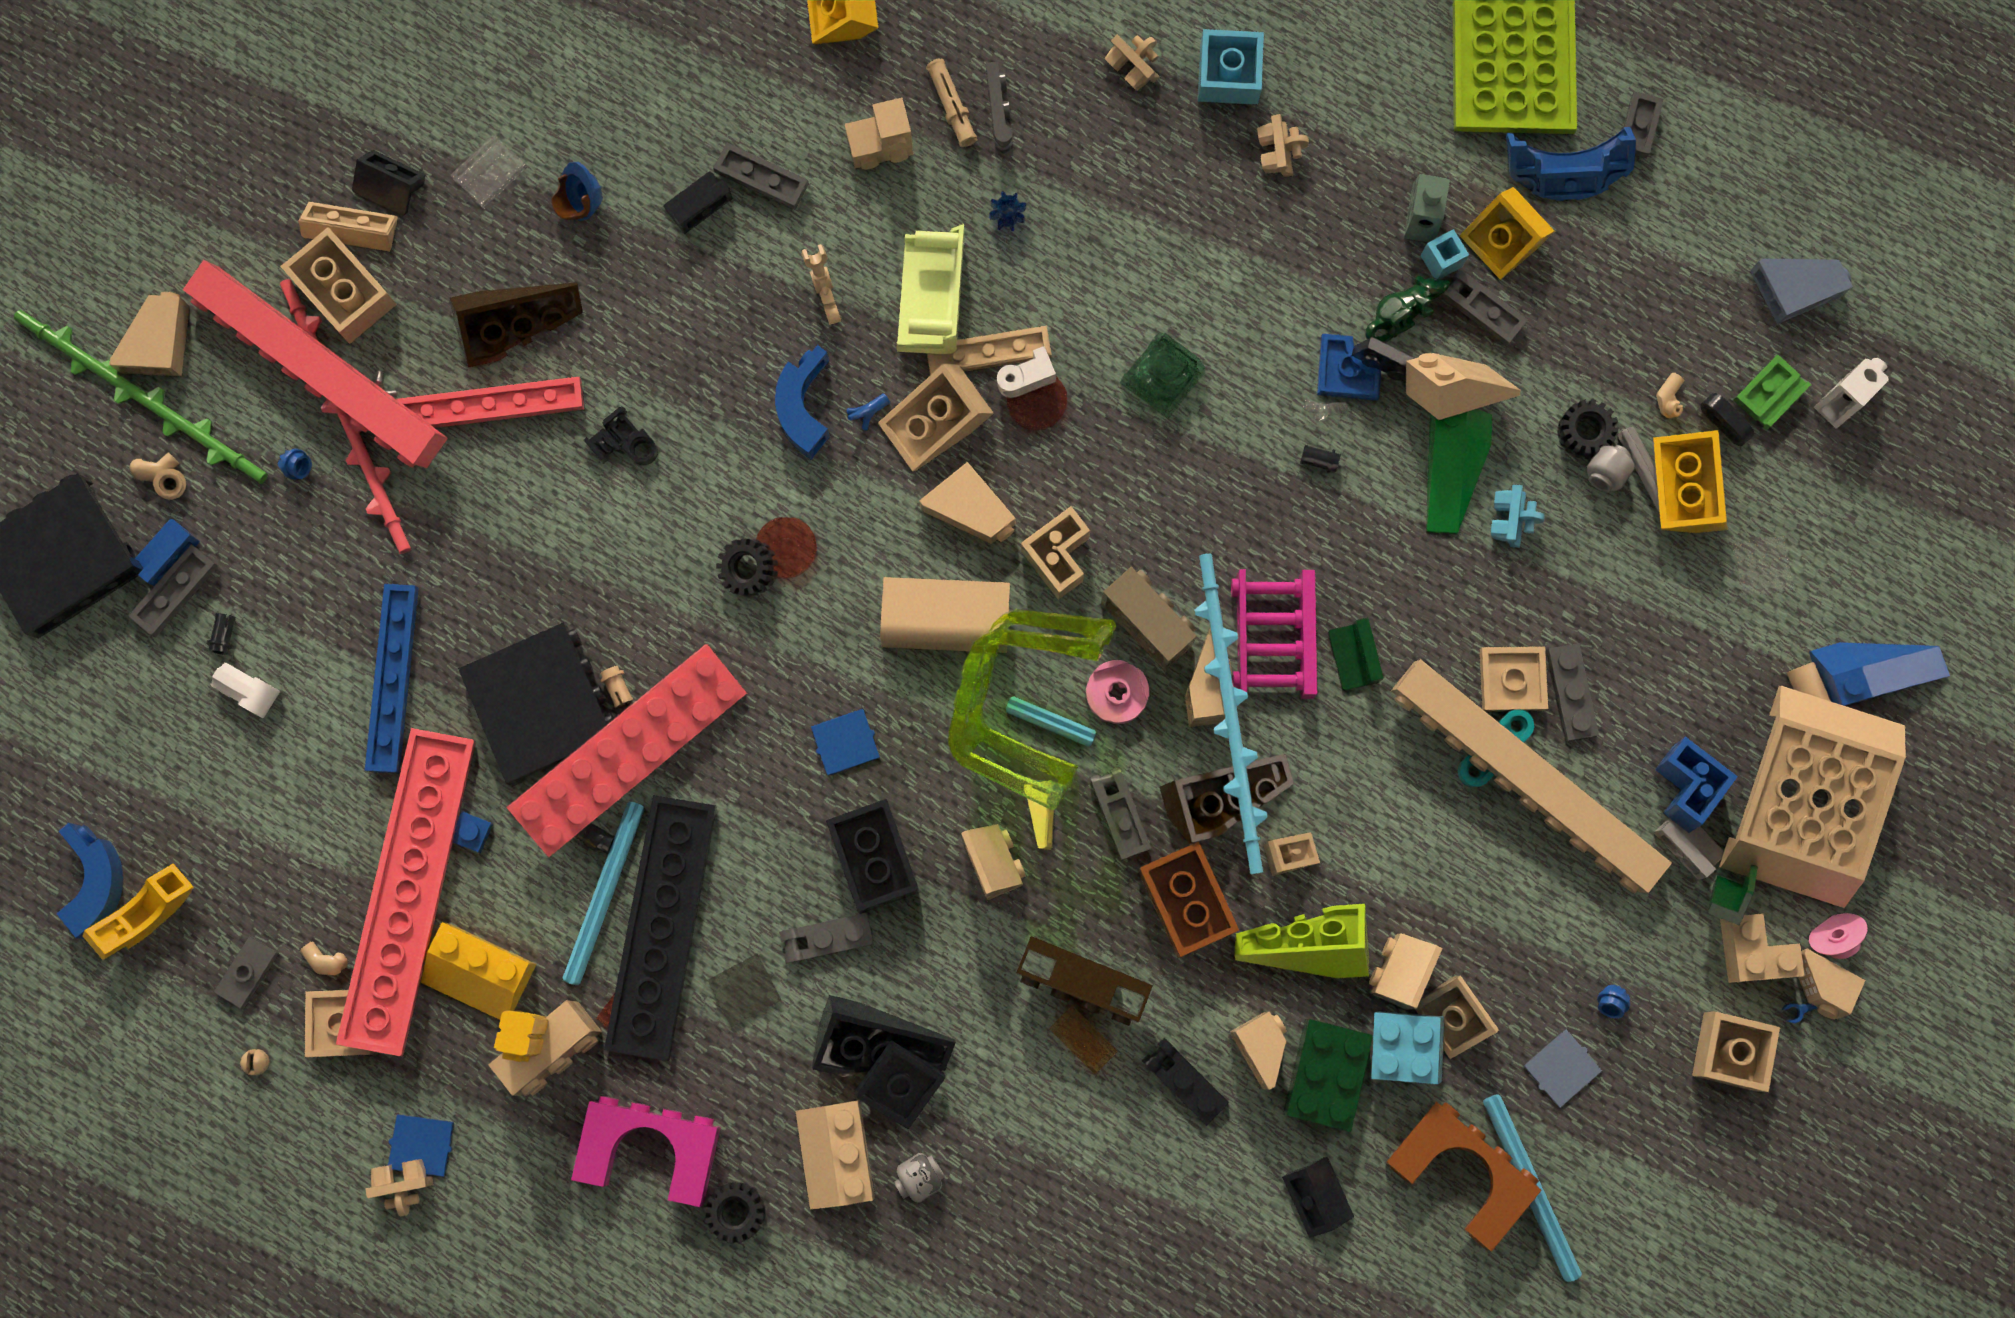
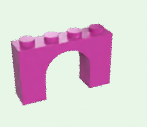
M600 1096L599 1101H589L571 1180L601 1187L609 1185L616 1150L621 1140L636 1128L649 1127L663 1133L674 1148L676 1160L668 1201L697 1207L704 1205L721 1127L713 1125L714 1119L695 1116L694 1121L681 1119L682 1112L663 1109L661 1115L650 1112L651 1106L634 1102H631L630 1108L618 1106L619 1099Z

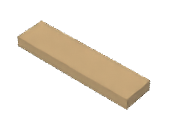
M1047 326L957 340V350L954 353H927L930 375L942 364L959 365L965 372L1027 362L1033 359V350L1045 346L1047 354L1051 358Z

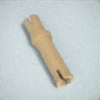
M935 59L928 63L926 67L947 113L945 116L947 123L952 125L960 147L970 146L977 141V136L968 119L969 111L961 103L944 59Z

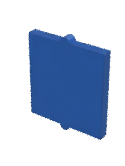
M863 709L811 726L818 746L816 753L821 755L827 776L880 758L873 739L875 732L870 730Z
M397 1114L393 1138L389 1140L391 1151L388 1165H392L393 1170L403 1171V1162L422 1159L426 1174L445 1176L448 1154L453 1150L450 1142L454 1122Z

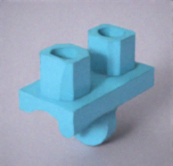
M1512 485V491L1495 492L1494 508L1496 511H1509V520H1493L1491 526V536L1493 539L1508 541L1510 547L1520 548L1523 523H1525V533H1534V524L1543 523L1545 517L1543 513L1536 511L1537 502L1528 501L1527 510H1524L1526 492L1522 491V485Z

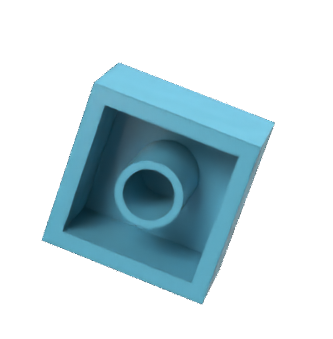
M1203 29L1200 43L1198 102L1258 105L1262 90L1264 32Z
M1375 1012L1371 1079L1427 1084L1441 1083L1445 1016Z

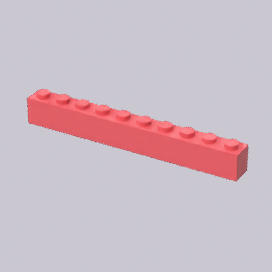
M203 260L184 287L183 291L193 297L190 301L193 305L204 312H207L209 309L215 314L213 320L227 329L233 327L238 331L235 335L238 339L249 346L253 344L260 348L258 353L272 363L278 361L283 365L281 369L283 373L296 381L299 378L306 382L304 388L319 398L322 395L329 400L327 405L341 415L347 413L353 418L350 421L352 425L365 433L368 430L376 435L373 439L376 443L387 450H390L391 447L399 452L397 458L409 467L413 468L415 465L428 468L448 439L219 266Z

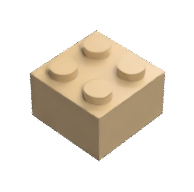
M1704 1012L1692 1076L1756 1092H1769L1780 1027L1719 1012Z

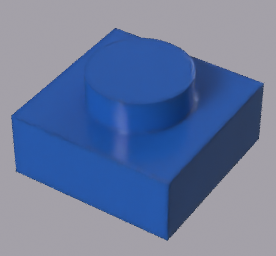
M462 811L456 823L452 842L481 853L493 823Z

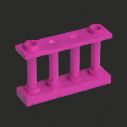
M1239 569L1236 575L1237 579H1231V597H1237L1238 671L1232 672L1233 687L1247 692V687H1295L1296 691H1301V699H1314L1317 695L1315 570H1302L1299 579H1294V582H1246V569ZM1246 594L1294 595V598H1299V610H1295L1294 613H1246ZM1246 625H1294V628H1300V641H1295V644L1247 643ZM1247 656H1295V659H1300V672H1295V675H1247Z

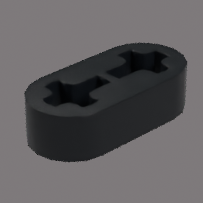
M1712 393L1701 403L1702 412L1733 444L1743 446L1754 436V429L1749 422L1721 395Z

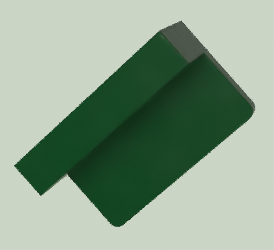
M1368 617L1356 620L1353 625L1329 630L1328 635L1343 690L1377 684L1384 679Z
M1751 864L1743 885L1717 875L1712 887L1707 914L1740 926L1754 894L1758 866Z

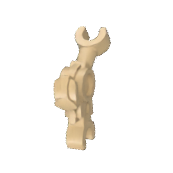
M820 244L818 245L819 251L817 254L808 255L806 249L802 250L801 254L805 265L808 268H812L810 275L816 293L820 294L828 323L831 325L841 322V318L831 291L833 289L827 267H824V264L827 262V255L824 246Z

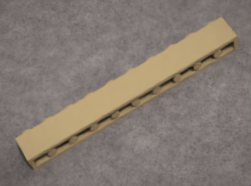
M1421 659L1413 662L1391 690L1397 696L1395 701L1401 707L1408 711L1411 709L1415 710L1422 716L1419 720L1432 731L1438 729L1447 736L1444 740L1448 745L1459 752L1463 749L1472 757L1469 761L1483 772L1486 769L1491 771L1496 776L1494 781L1501 788L1508 792L1513 790L1520 795L1521 799L1519 801L1522 805L1532 812L1538 810L1547 817L1544 822L1549 827L1559 833L1563 830L1571 837L1569 842L1583 853L1589 851L1596 857L1594 862L1608 873H1611V871L1615 872L1622 878L1619 883L1634 894L1637 891L1649 893L1672 864V862Z

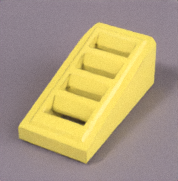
M1025 783V791L1038 848L1051 850L1055 788L1049 784Z

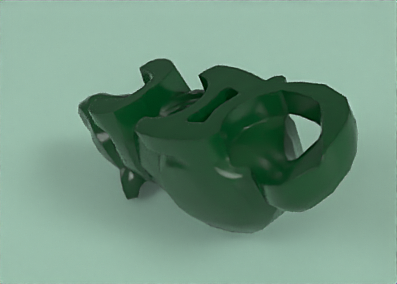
M1417 276L1415 278L1416 284L1411 288L1385 296L1377 306L1376 319L1369 323L1366 328V339L1373 337L1386 343L1393 337H1397L1398 334L1412 328L1415 325L1413 319L1418 314L1424 318L1432 315L1434 310L1432 307L1427 306L1433 302V299L1449 288L1450 282L1436 278L1424 279L1422 276ZM1379 329L1388 331V333L1382 336L1375 337V333Z

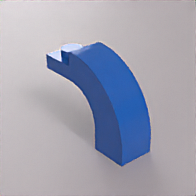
M818 345L813 351L808 350L799 361V368L789 361L787 362L779 376L775 392L776 411L786 437L798 451L810 460L813 459L830 437L828 429L810 416L804 407V397L809 385L829 362L827 351Z
M68 823L59 830V833L81 859L84 867V882L78 895L56 914L75 938L84 939V930L114 913L122 893L123 870L119 855L110 841L97 839L95 834L85 825L80 826Z

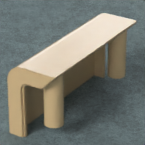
M884 577L880 630L882 647L1007 653L1010 583Z

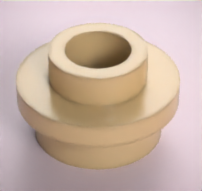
M168 468L156 474L153 486L155 492L160 497L172 500L179 498L185 492L187 483L180 471ZM167 478H172L176 481V487L173 490L165 487L164 482Z

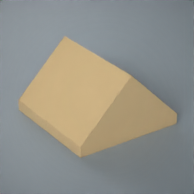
M1461 975L1451 977L1421 998L1417 1009H1415L1421 1015L1445 1016L1443 1050L1450 1059L1499 1031Z

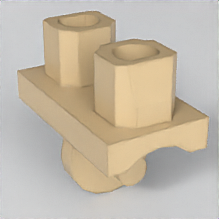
M1118 34L1111 40L1114 46L1105 57V60L1117 71L1130 60L1135 67L1124 79L1135 90L1138 91L1149 80L1155 83L1160 78L1143 60L1147 57L1153 63L1159 57L1153 51L1157 43L1153 37L1143 41L1138 35L1135 36L1132 43L1137 47L1136 51Z
M1280 114L1271 116L1272 123L1257 128L1259 142L1262 147L1275 144L1274 152L1261 154L1262 169L1265 173L1281 172L1284 177L1293 176L1290 151H1292L1294 159L1301 158V149L1309 145V139L1306 135H1299L1298 127L1290 128V136L1288 137L1286 122H1282Z
M422 1159L403 1162L404 1181L395 1183L392 1165L372 1168V1187L366 1188L367 1198L395 1193V1198L385 1200L386 1210L396 1208L400 1217L407 1216L410 1205L419 1204L420 1202L418 1194L408 1195L407 1191L433 1185L432 1176H426V1169Z

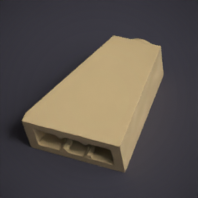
M161 292L160 296L148 295L110 358L109 365L123 374L182 376L190 306L176 293Z
M968 462L919 500L920 508L925 513L990 544L997 539L1002 542L1014 532L1012 527L1015 525V517Z

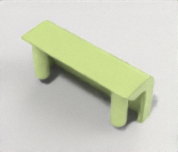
M964 224L952 228L950 232L916 231L915 235L905 234L897 352L951 354L956 352L964 249Z

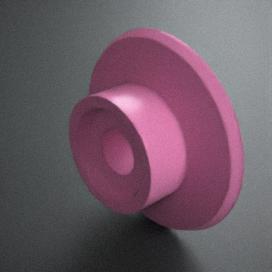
M1843 913L1833 915L1811 931L1809 936L1810 946L1823 955L1836 959L1849 958L1859 951L1861 943L1867 934V923L1862 917L1855 914Z

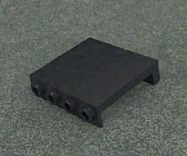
M79 473L64 477L58 486L50 491L37 494L31 503L23 508L10 511L5 516V519L0 522V593L24 634L37 639L135 579L144 569L140 561L131 557L89 486L93 482Z
M564 622L458 668L505 783L511 787L524 782L523 778L565 760L614 719L611 713L606 715L602 704L606 702V698L599 685L594 686L590 675L594 674V670L588 657L582 658L578 647L582 646V642L576 629L570 630Z

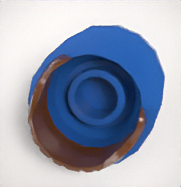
M570 162L558 178L559 187L553 195L551 203L553 210L560 218L583 221L591 218L603 200L602 187L599 185L596 177L590 174L580 162Z

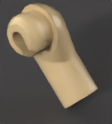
M314 942L308 943L300 950L303 957L317 974L335 976L340 974L341 970L345 969L348 965V960L344 954L336 953L334 956L323 955Z

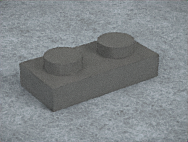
M1636 91L1631 95L1623 128L1631 127L1636 138L1635 156L1647 159L1651 151L1664 99Z

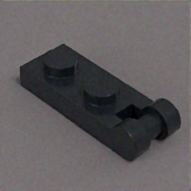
M1163 1038L1157 1044L1159 1048L1151 1056L1147 1054L1141 1061L1207 1126L1229 1102L1167 1039ZM1169 1056L1175 1064L1166 1072L1160 1064Z

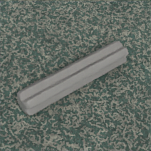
M1628 427L1618 434V438L1622 446L1630 452L1634 468L1656 509L1660 512L1656 466L1636 429Z

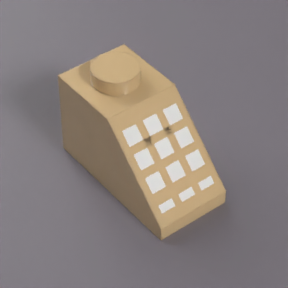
M1809 949L1802 950L1805 976L1799 977L1808 1003L1818 1008L1817 1011L1821 1015L1830 1019H1839L1850 1015L1866 980Z

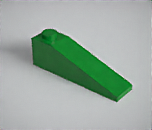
M1474 409L1438 420L1430 413L1426 532L1458 534L1491 447L1492 414L1480 409Z

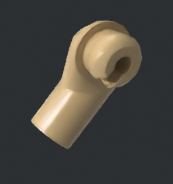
M1676 373L1670 374L1656 395L1660 412L1667 418L1679 417L1683 412V405H1679L1680 402L1677 401L1675 393L1684 383V379Z
M168 452L157 463L135 459L130 463V471L132 476L138 480L153 482L158 472L168 468L174 469L179 465V462Z

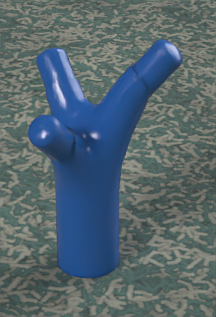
M883 393L863 406L847 408L848 419L851 421L864 417L862 429L868 430L872 416L890 404V401Z

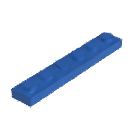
M384 584L365 771L400 774L419 590L415 585Z

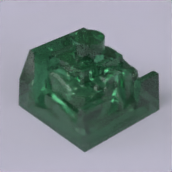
M1157 333L1148 348L1129 371L1123 375L1120 384L1169 419L1203 377L1205 366L1199 357L1166 333Z

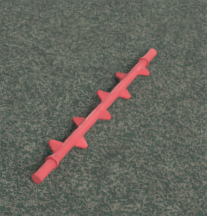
M283 280L280 282V286L290 306V314L294 315L300 328L318 340L315 332L322 322L319 316H307L305 312L306 307L301 303L292 280ZM326 399L321 406L322 412L338 414L352 446L346 463L347 465L361 466L374 495L373 500L366 508L367 513L382 515L385 520L384 525L389 529L399 554L409 552L411 547L400 525L401 520L396 516L383 487L384 482L391 474L390 469L374 467L360 435L361 430L350 423L353 418L347 413L341 415L327 405L329 400Z

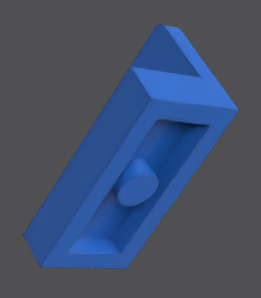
M170 519L136 556L135 559L140 561L144 568L138 575L147 583L155 586L191 544L196 547L200 541L174 519Z

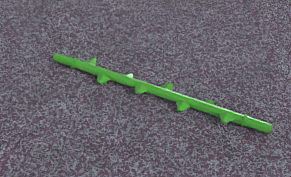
M18 310L14 314V320L35 333L37 338L44 339L72 358L71 373L78 375L89 369L116 387L114 396L116 403L120 404L134 399L163 418L164 435L169 437L181 430L208 448L207 463L212 466L226 460L231 464V467L234 469L238 468L260 484L267 479L268 473L245 459L243 454L236 453L210 435L212 422L209 419H204L195 424L191 423L163 404L164 389L161 387L146 393L120 376L118 371L109 365L110 359L101 363L72 344V328L69 326L54 332L50 329L49 325L42 324L22 310Z

